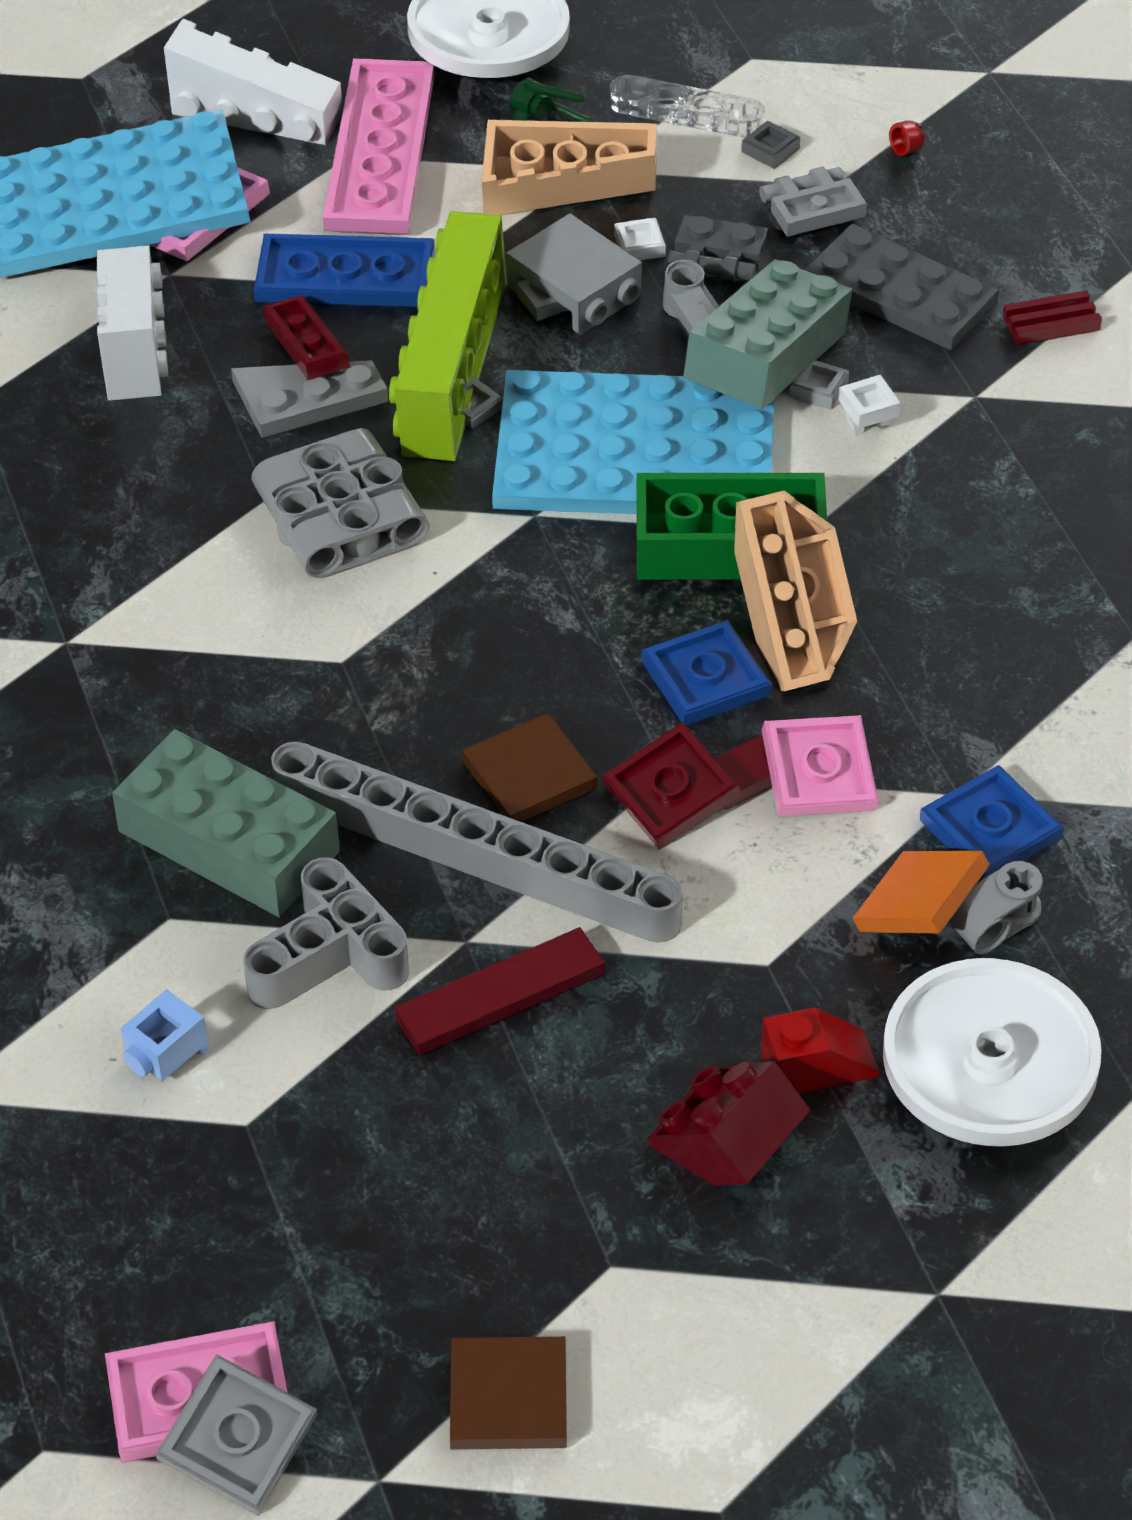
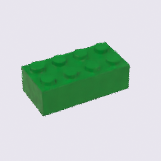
M636 473L637 580H741L734 553L736 502L785 490L795 500L827 521L825 473Z

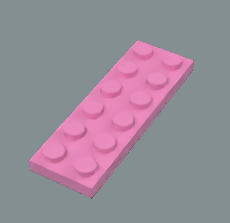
M353 59L323 214L324 231L409 234L435 78V66L427 61Z

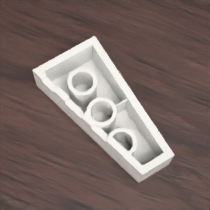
M186 19L181 20L164 46L173 115L189 117L202 111L211 112L223 109L227 126L322 145L327 144L343 114L341 83L292 62L288 66H284L275 62L269 57V53L257 48H254L252 52L230 44L231 38L218 32L210 36L196 30V23Z
M149 246L97 250V297L99 305L97 307L99 323L97 335L107 399L110 401L161 396L160 377H169L166 350H158L159 347H167L164 320H156V318H165L162 291L155 292V289H163L160 262H151Z

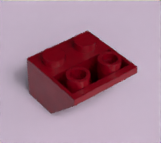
M745 1061L737 1065L724 1067L711 1065L693 1077L690 1082L692 1088L681 1101L672 1104L662 1112L658 1119L660 1124L646 1140L652 1148L714 1186L748 1184L810 1112V1109L775 1061L758 1063Z

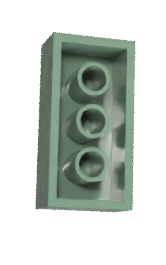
M774 259L689 332L683 378L763 409L801 375L814 360L823 355L845 334L853 289L837 283L835 279L829 276H818L798 268L792 262Z
M176 729L112 792L120 833L279 918L302 894L301 872L304 866L317 858L328 857L333 859L340 852L336 812Z

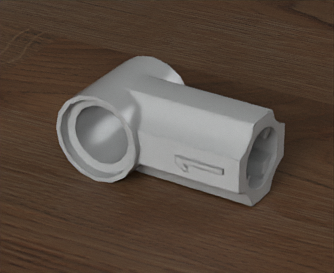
M677 260L670 263L666 268L662 305L668 315L679 318L689 333L717 309L719 305L704 285L705 273L703 268L691 260Z

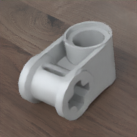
M1013 861L1005 864L996 872L976 883L948 923L975 953L980 955L993 951L1003 941L1024 928L1033 925L1041 915V900L1038 895L1043 887L1042 874L1037 867L1024 861Z

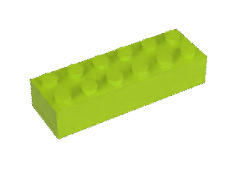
M450 211L445 228H439L437 231L436 257H430L428 260L427 286H420L417 302L418 315L410 317L408 327L409 344L408 346L402 345L400 349L399 376H392L389 387V401L391 404H396L397 408L393 419V435L400 438L403 457L446 461L456 460L466 425V415L462 413L463 406L470 410L474 394V387L465 392V384H470L473 376L479 380L507 283L502 215Z

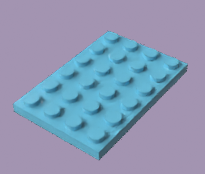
M223 109L211 112L202 111L193 116L170 121L161 120L152 125L130 130L120 129L107 135L89 139L80 138L70 143L48 148L39 147L29 152L7 157L0 156V278L97 257V250L147 246L160 243L161 237L174 236L183 238L190 236L198 230L208 229L210 232L251 222Z
M506 370L492 493L493 509L636 514V473H771L774 399L763 409H760L687 380L683 376Z

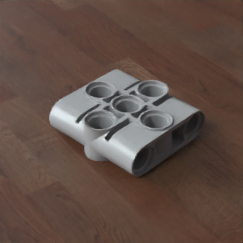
M354 429L270 457L259 463L252 472L251 480L277 523L279 540L284 545L292 548L304 570L311 577H326L410 548L420 543L429 532L430 524L403 482L401 465L396 460L387 457L374 435L368 429Z

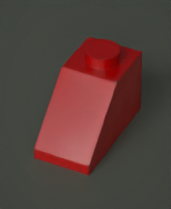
M817 1008L763 1018L762 1061H775L798 1094L879 1076V1069L863 1028Z

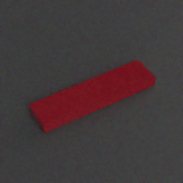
M578 927L396 1006L395 1018L420 1056L604 975L605 962L581 927Z

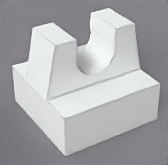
M881 375L839 388V401L845 409L847 424L855 436L864 433V427L877 423L879 428L888 426L890 419L900 416L901 403Z

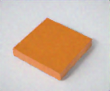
M903 851L852 919L860 932L940 934L990 864L983 851Z

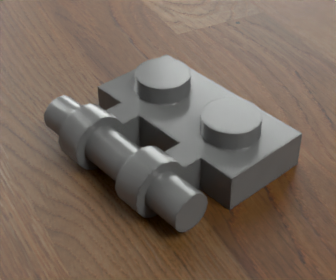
M684 215L675 239V251L670 250L668 256V265L677 260H691L698 263L703 268L704 273L721 276L722 281L734 283L737 279L750 281L755 276L756 268H759L768 242V228L746 223L710 219L703 216Z

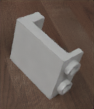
M570 213L506 252L507 286L517 292V282L526 279L572 312L573 330L579 335L595 325L601 324L606 318L626 305L632 304L642 294V262Z

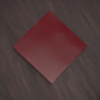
M684 722L602 775L608 790L659 850L741 795L739 785Z

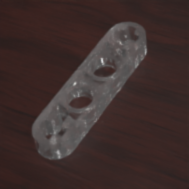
M635 75L618 76L611 81L609 87V104L614 111L621 114L746 138L765 121V108L763 104L751 98ZM664 100H669V101H674V102H676V103H673V104H661V103H658V102H659V101H664ZM711 108L716 111L701 112L698 109Z

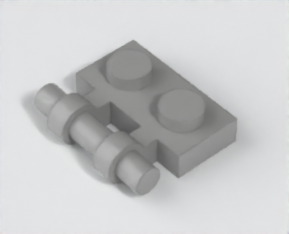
M824 167L810 169L808 175L792 179L788 175L774 179V183L760 186L759 189L761 200L763 203L771 202V212L787 237L866 217V201L850 178L844 179L843 171L840 167L828 170Z

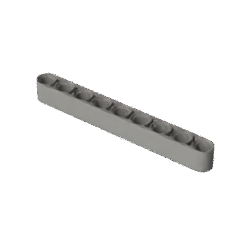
M288 742L279 746L273 752L271 761L274 780L336 812L337 825L648 941L657 943L667 942L675 938L680 932L682 926V888L676 879L666 874L305 743Z

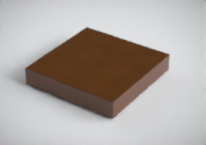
M549 713L462 750L463 763L501 815L520 822L597 789V776Z
M566 1336L451 1338L450 1450L567 1448Z

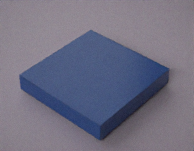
M728 620L641 651V662L681 723L684 722L686 726L771 695V682Z
M1000 765L926 805L920 811V821L950 851H983L990 865L979 879L980 881L1002 868L1005 864L1013 861H1024L1062 839L1064 828Z

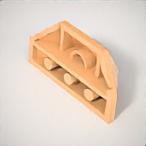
M785 490L736 502L734 553L756 644L781 691H788L830 680L835 670L834 666L857 623L835 527L795 500Z

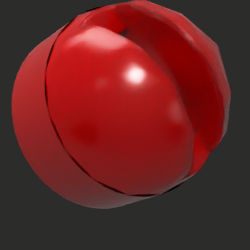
M908 120L893 124L889 131V141L893 151L899 156L919 151L926 139L925 133H921L920 130L922 126L915 121Z

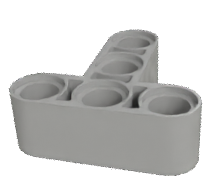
M328 857L310 861L301 872L305 914L253 943L247 948L243 956L248 996L252 1003L265 1009L278 1008L287 1004L349 966H352L368 985L382 991L400 987L409 976L407 935L403 928L342 863Z

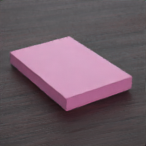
M275 1321L105 1353L121 1463L156 1456L157 1451L216 1354L287 1392Z

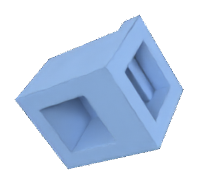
M167 989L121 1027L125 1050L123 1058L128 1067L142 1078L151 1073L163 1082L195 1053L198 1052L202 1055L209 1049L204 1017Z

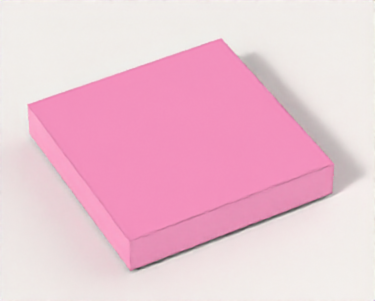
M861 715L764 721L762 735L778 817L876 810L879 801Z

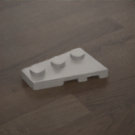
M372 360L349 362L350 368L311 380L305 377L297 365L231 368L233 383L261 438L389 402L388 388Z

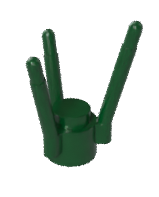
M530 77L518 83L510 96L511 107L516 111L513 116L514 120H543L553 110L577 122H597L551 98V96L582 103L585 101L584 95L541 84Z

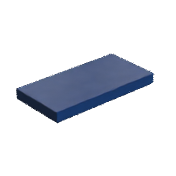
M265 233L263 235L254 285L255 302L276 303L303 295L309 304L418 307L420 286H427L428 283L427 264L429 258L434 257L435 240L434 238Z

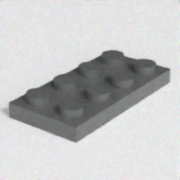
M853 223L805 269V271L818 276H829L835 279L837 283L852 288L851 305L951 351L998 303L999 289Z

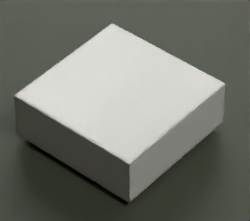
M656 218L614 224V236L617 245L636 259L646 260L665 257L666 245Z

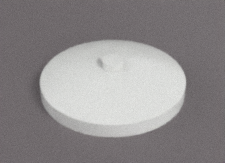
M412 0L407 13L408 37L411 45L422 58L445 71L479 78L513 76L543 66L562 51L569 37V9L565 0Z
M976 958L955 961L930 970L913 981L900 994L893 1004L886 1022L883 1062L886 1075L895 1094L902 1104L924 1124L946 1136L972 1144L1013 1146L1034 1142L1050 1136L1067 1126L1083 1111L1096 1087L1101 1064V1041L1097 1026L1087 1007L1071 989L1056 978L1023 963L995 958Z

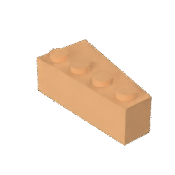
M488 120L482 173L484 214L504 215L655 191L657 124Z

